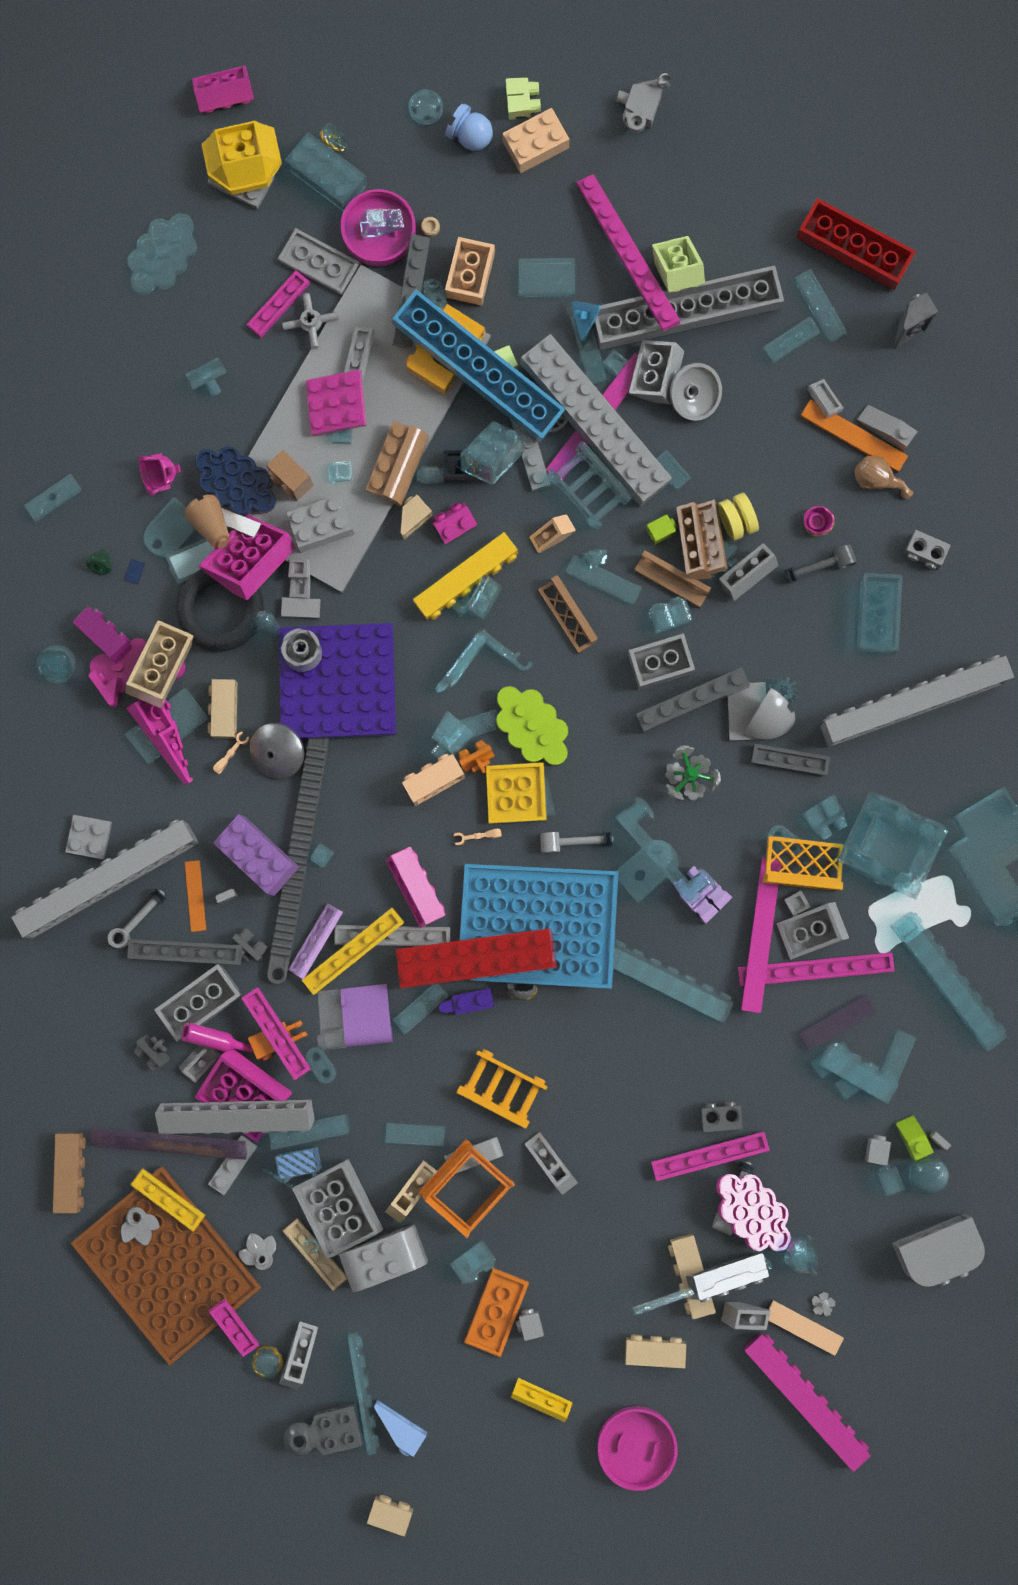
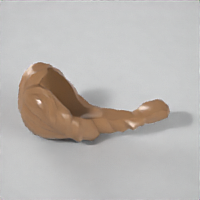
M867 456L855 468V479L863 489L897 488L901 490L900 493L903 499H909L913 495V490L907 487L903 480L894 477L890 465L882 457Z

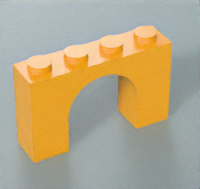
M448 304L444 309L441 308L480 341L485 335V327ZM416 345L417 350L413 355L410 354L406 360L407 372L445 395L455 380L454 374L436 363L429 353L419 345Z

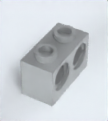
M915 530L904 555L911 561H920L927 568L935 570V568L939 569L942 566L951 545ZM913 544H919L922 547V551H916ZM931 552H937L939 559H934L931 556Z

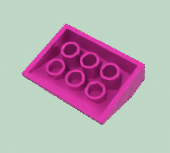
M250 515L245 517L261 524L254 537L233 529L229 533L230 540L228 545L221 549L215 548L199 565L204 572L226 589L245 600H248L295 550L289 533Z
M230 1049L220 1056L194 1098L200 1102L288 1100L293 1092L236 1050ZM249 1132L243 1134L257 1143L264 1133Z

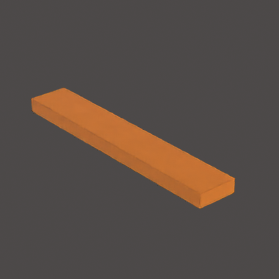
M811 399L800 416L865 455L884 458L890 465L891 470L897 473L908 457L905 453L837 414L826 418L816 402Z

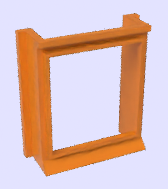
M465 1139L418 1192L422 1195L425 1202L468 1238L470 1232L515 1184L513 1180L508 1176L506 1177ZM472 1156L501 1184L465 1223L440 1201L436 1195Z

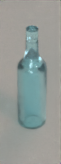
M260 611L256 617V624L266 637L272 638L277 636L280 625L274 615L269 611Z

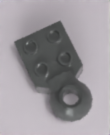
M355 1402L319 1410L314 1416L312 1425L303 1422L294 1423L289 1426L284 1434L286 1449L296 1456H304L314 1448H317L322 1455L361 1447L364 1443ZM302 1436L305 1443L297 1444L294 1437Z

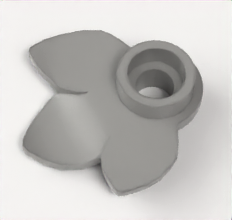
M132 1208L127 1213V1221L121 1227V1236L124 1243L135 1237L141 1244L148 1245L152 1237L151 1230L158 1229L160 1227L159 1222L155 1216L146 1214L142 1208ZM134 1214L140 1215L139 1221L134 1219Z
M250 1233L246 1243L247 1249L239 1251V1257L248 1266L254 1265L259 1270H267L273 1263L272 1255L276 1250V1241L273 1236L263 1240L259 1235ZM262 1256L265 1257L264 1263H260V1258Z

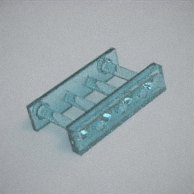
M582 441L576 447L577 455L557 472L551 468L548 471V479L554 486L558 485L585 515L588 525L598 530L602 526L599 522L601 518L618 503L621 504L623 502L627 505L633 496L587 444ZM581 460H586L590 465L589 469L568 487L561 478ZM598 474L602 478V483L581 501L574 492L593 475ZM611 489L615 493L614 498L593 515L586 506L603 491Z

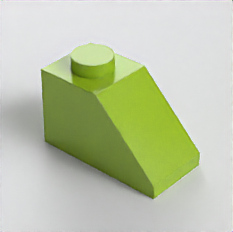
M914 1115L895 1123L911 1159L917 1161L934 1153Z

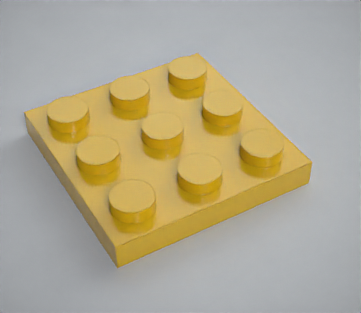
M544 763L486 766L489 824L547 821Z

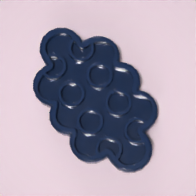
M231 446L223 447L217 453L210 449H204L197 453L195 466L202 473L199 478V486L205 494L216 496L221 506H230L234 513L241 516L249 515L253 510L259 513H268L274 509L276 498L269 489L272 480L268 471L262 467H257L251 457L240 456V453Z

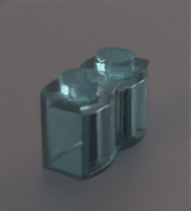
M676 597L669 600L670 603L663 605L660 602L652 605L649 615L655 633L692 622L693 618L686 598Z

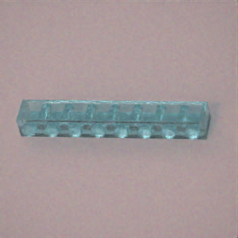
M912 911L906 913L890 927L983 1049L990 1051L1008 1037L1005 1034V1027L1000 1022L997 1023L993 1018L994 1013L988 1006L985 1007L982 1004V997L979 993L972 991L968 986L970 985L969 980L964 975L961 976L959 974L956 963L945 956V949L941 944H936L933 940V933L928 928L925 929L921 923L923 921L917 913L913 914Z
M616 940L614 946V970L721 1023L725 1022L734 1002L730 1001L731 996L722 992L718 995L713 992V987L704 983L700 986L695 983V978L686 975L684 978L678 975L679 971L670 966L666 969L660 966L662 962L652 957L648 960L643 957L644 953L636 949L630 951L626 949V944Z

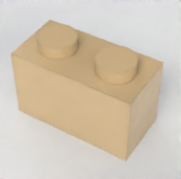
M385 1495L376 1496L367 1524L405 1537L413 1508H410L408 1503L399 1501V1503L393 1502L390 1497Z

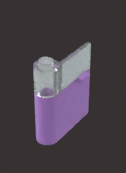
M387 984L318 992L321 1035H318L317 1039L318 1046L322 1047L323 1050L393 1042Z

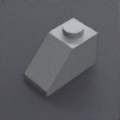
M725 1302L721 1321L733 1329L767 1330L770 1310L742 1302Z

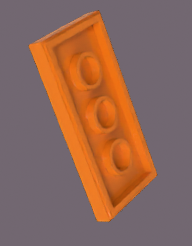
M492 1268L464 1343L501 1357L529 1281Z

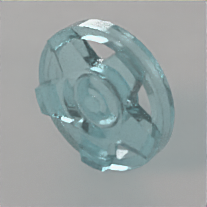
M422 89L411 97L409 113L420 124L434 123L443 113L442 99L434 91ZM438 106H440L439 113L436 111ZM412 108L417 110L416 114L413 113ZM426 116H428V117L431 118V119H428V120H424V118H425Z

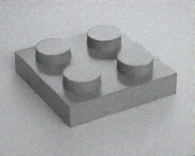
M73 815L66 853L104 860L112 822Z

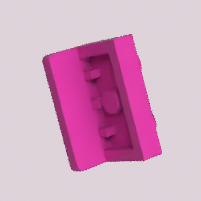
M463 502L453 504L450 510L445 513H438L431 520L432 525L436 528L444 544L477 525L467 505Z

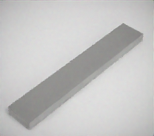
M335 925L334 945H346L368 926ZM400 926L377 945L423 946L450 942V927H423L420 929V927Z

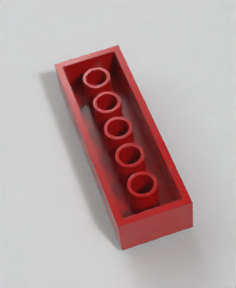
M819 198L813 204L796 237L894 291L916 253L910 247Z

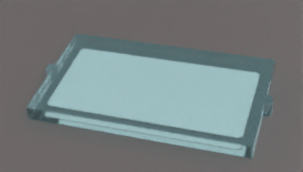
M205 538L165 555L170 566L169 571L173 573L177 584L186 581L191 575L201 569L199 565L215 549Z

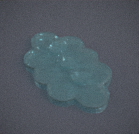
M178 213L169 221L165 219L153 220L149 225L148 233L139 237L137 241L138 249L133 250L128 256V265L134 272L131 277V285L137 293L148 294L155 287L160 289L171 288L176 282V274L183 273L188 266L187 259L191 258L197 251V244L191 236L194 224L187 214Z

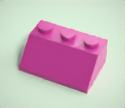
M246 65L192 78L200 112L210 113L216 108H230L233 104H246L254 99Z

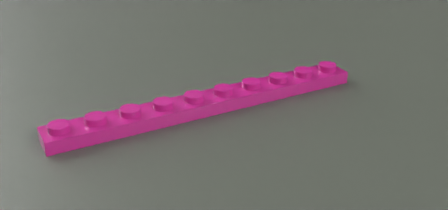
M594 174L577 181V187L662 331L664 332L679 325V317Z

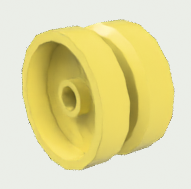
M742 492L735 495L733 503L728 499L718 502L721 521L732 541L743 538L744 532L751 535L759 531L755 511L745 493Z

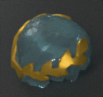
M331 123L325 124L320 131L323 146L329 151L339 152L347 148L348 144L344 143L342 138L344 133H338L337 128Z
M264 1345L255 1352L252 1366L258 1376L273 1379L282 1372L284 1361L282 1354H280L276 1347Z

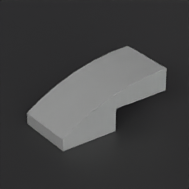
M290 558L288 577L291 579L289 597L310 599L309 559Z

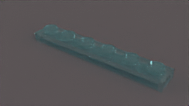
M352 1331L347 1336L367 1455L376 1454L377 1447H379L378 1435H374L373 1430L376 1427L375 1416L371 1415L370 1408L373 1407L372 1397L367 1395L366 1388L369 1387L368 1375L364 1376L363 1368L366 1367L364 1355L361 1356L360 1348L363 1347L361 1335H357V1331Z

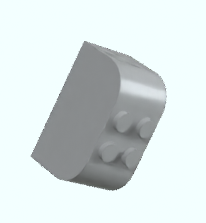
M961 1214L892 1243L904 1273L916 1283L927 1287L937 1284L943 1286L950 1283L949 1279L954 1277L959 1279L969 1275L968 1272L977 1268L985 1255V1248L973 1218L966 1214Z
M415 1223L339 1253L352 1292L372 1287L426 1265L428 1261Z

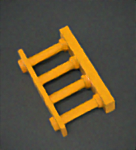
M485 1049L482 1052L478 1050L476 1054L481 1056L478 1065L468 1084H465V1086L460 1085L456 1093L526 1129L530 1122L527 1120L528 1116L526 1114L540 1087L544 1090L547 1089V1086L544 1085L545 1080L537 1076L533 1079L492 1058L493 1053ZM489 1060L498 1065V1068L486 1092L479 1095L475 1093L476 1089L474 1087ZM505 1070L516 1074L503 1101L498 1105L492 1102V1095ZM522 1079L533 1083L520 1111L514 1113L509 1110V1105Z

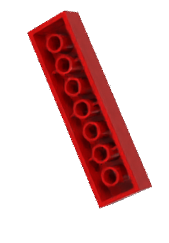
M551 929L396 949L400 988L404 989L557 969Z

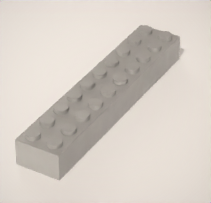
M770 266L705 281V284L681 289L678 292L663 291L680 319L679 325L664 332L642 296L601 305V310L593 325L599 349L604 350L781 309L784 298L776 267Z
M551 334L521 357V366L546 394L565 408L564 417L640 507L670 483L672 477Z
M999 655L989 658L984 664L980 661L970 665L965 671L963 668L953 671L948 677L945 674L938 676L930 681L931 683L929 684L927 681L917 684L912 690L909 687L899 690L893 697L891 694L880 697L876 703L871 700L863 703L859 709H855V707L846 709L840 716H837V713L829 715L823 720L820 729L827 747H831L1003 685L1013 679L1014 675L1007 657L1000 658Z
M175 820L168 824L169 828L164 831L159 829L152 833V837L148 840L142 839L136 842L134 848L120 851L117 854L118 857L113 860L111 858L104 860L100 863L101 866L95 870L91 868L83 873V877L69 880L64 888H55L49 892L50 895L44 899L40 897L32 902V906L18 909L15 912L16 915L11 918L22 938L33 939L199 844L189 824L183 820Z

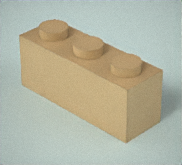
M212 679V685H209V696H212V702L208 705V714L211 715V722H208V734H211L213 739H236L238 686L236 680Z
M632 1334L631 1338L626 1337V1365L685 1368L686 1342L682 1341V1338L670 1337V1340H662L661 1336H650V1339L642 1338V1335Z

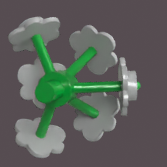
M686 745L678 747L673 754V757H676V759H684L687 767L686 771H684L683 767L679 766V763L675 762L666 766L667 772L665 774V777L669 779L671 784H676L677 781L682 782L677 788L669 784L666 787L671 798L684 800L679 790L685 785L684 795L688 796L691 801H695L697 798H702L703 792L706 790L704 785L695 781L696 778L709 780L708 786L710 791H713L720 784L721 776L718 769H714L709 776L702 775L709 772L710 760L700 754L698 757L692 756L689 763L687 756L694 751V748Z

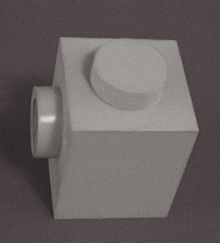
M874 1135V1138H868L865 1161L887 1166L891 1142L886 1141V1137Z
M533 1308L523 1310L516 1324L518 1332H523L524 1340L527 1341L544 1336L538 1310L534 1311Z

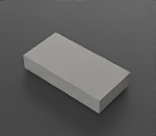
M824 379L808 386V392L826 418L843 411V406Z
M282 597L281 617L320 619L321 600Z

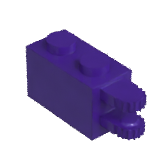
M491 988L452 996L453 1000L439 1004V1011L443 1013L455 1012L456 1015L494 1008Z

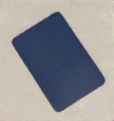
M131 559L124 580L139 584L145 563Z

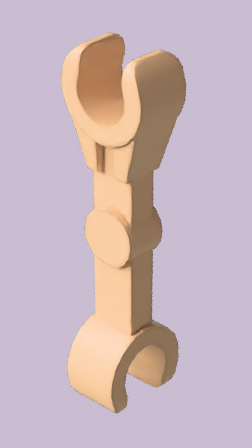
M243 732L237 734L236 744L228 750L224 758L214 765L213 770L216 773H222L228 763L227 761L234 756L235 751L240 745L248 744L249 737L243 742L239 740Z
M492 829L485 833H474L468 836H464L462 833H455L453 837H462L461 842L454 843L460 846L464 844L465 840H477L483 837L497 838L501 837L502 834L500 829Z

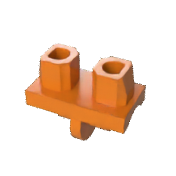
M483 740L475 743L476 752L471 755L467 749L458 753L459 763L465 773L473 770V772L481 770L483 774L486 773L484 767L489 765V760L495 757L490 745H486Z

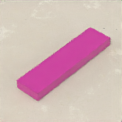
M295 270L246 324L247 327L262 338L306 290L310 282Z

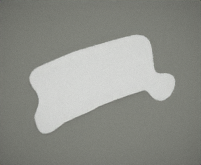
M945 875L900 889L876 901L868 910L870 918L876 925L875 945L880 953H887L897 944L950 919L955 925L963 927L969 922L971 917V910L968 906L957 905L953 882L950 877Z

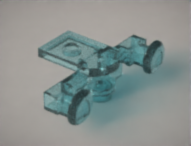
M634 797L637 802L616 816L620 824L642 848L616 870L619 872L618 880L637 903H640L666 879L670 880L691 906L702 897L700 894L709 886L714 891L716 890L715 881L702 868H696L699 873L688 881L678 870L679 859L675 849L665 841L652 840L638 822L645 816L649 815L652 819L654 818L653 811L645 800L640 797ZM639 871L645 872V878L642 881L635 879V875Z

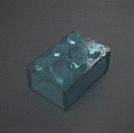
M492 421L461 452V470L493 485L524 453V434Z

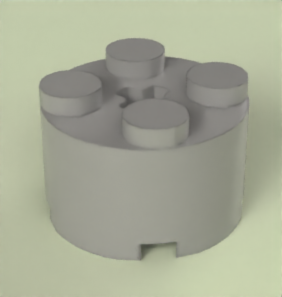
M294 629L285 635L281 651L290 668L297 672H306L319 664L322 659V649L317 636L313 632Z

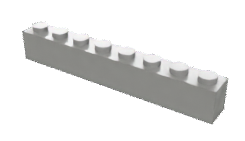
M311 1100L161 1103L155 1113L159 1134L167 1135L180 1133L187 1135L194 1133L229 1134L231 1132L267 1133L270 1131L282 1133L288 1131L306 1132L311 1130L315 1121Z

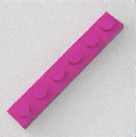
M762 1131L651 1161L656 1181L770 1150L765 1132Z

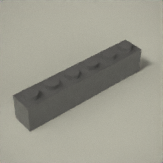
M741 667L636 713V717L643 733H647L747 689L750 684Z

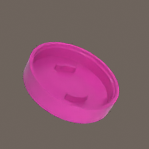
M383 189L365 191L353 198L342 214V238L349 253L361 263L375 267L388 266L400 261L408 254L411 234L416 235L415 217L409 204L398 194Z
M630 1406L620 1409L606 1420L598 1436L597 1449L601 1467L610 1480L622 1488L633 1491L654 1488L670 1475L675 1466L678 1452L675 1434L669 1422L653 1409L643 1406Z

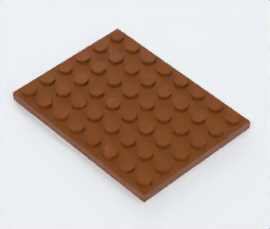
M161 1166L152 1174L196 1207L164 1166ZM136 1189L71 1243L169 1366L218 1325L209 1313L210 1308L226 1298L232 1308L236 1310L262 1288L205 1217L193 1232ZM132 1208H142L146 1214L155 1216L159 1222L160 1227L156 1230H151L152 1237L148 1245L141 1244L135 1237L126 1243L122 1239L121 1227L127 1221V1213ZM134 1214V1219L139 1221L140 1215Z

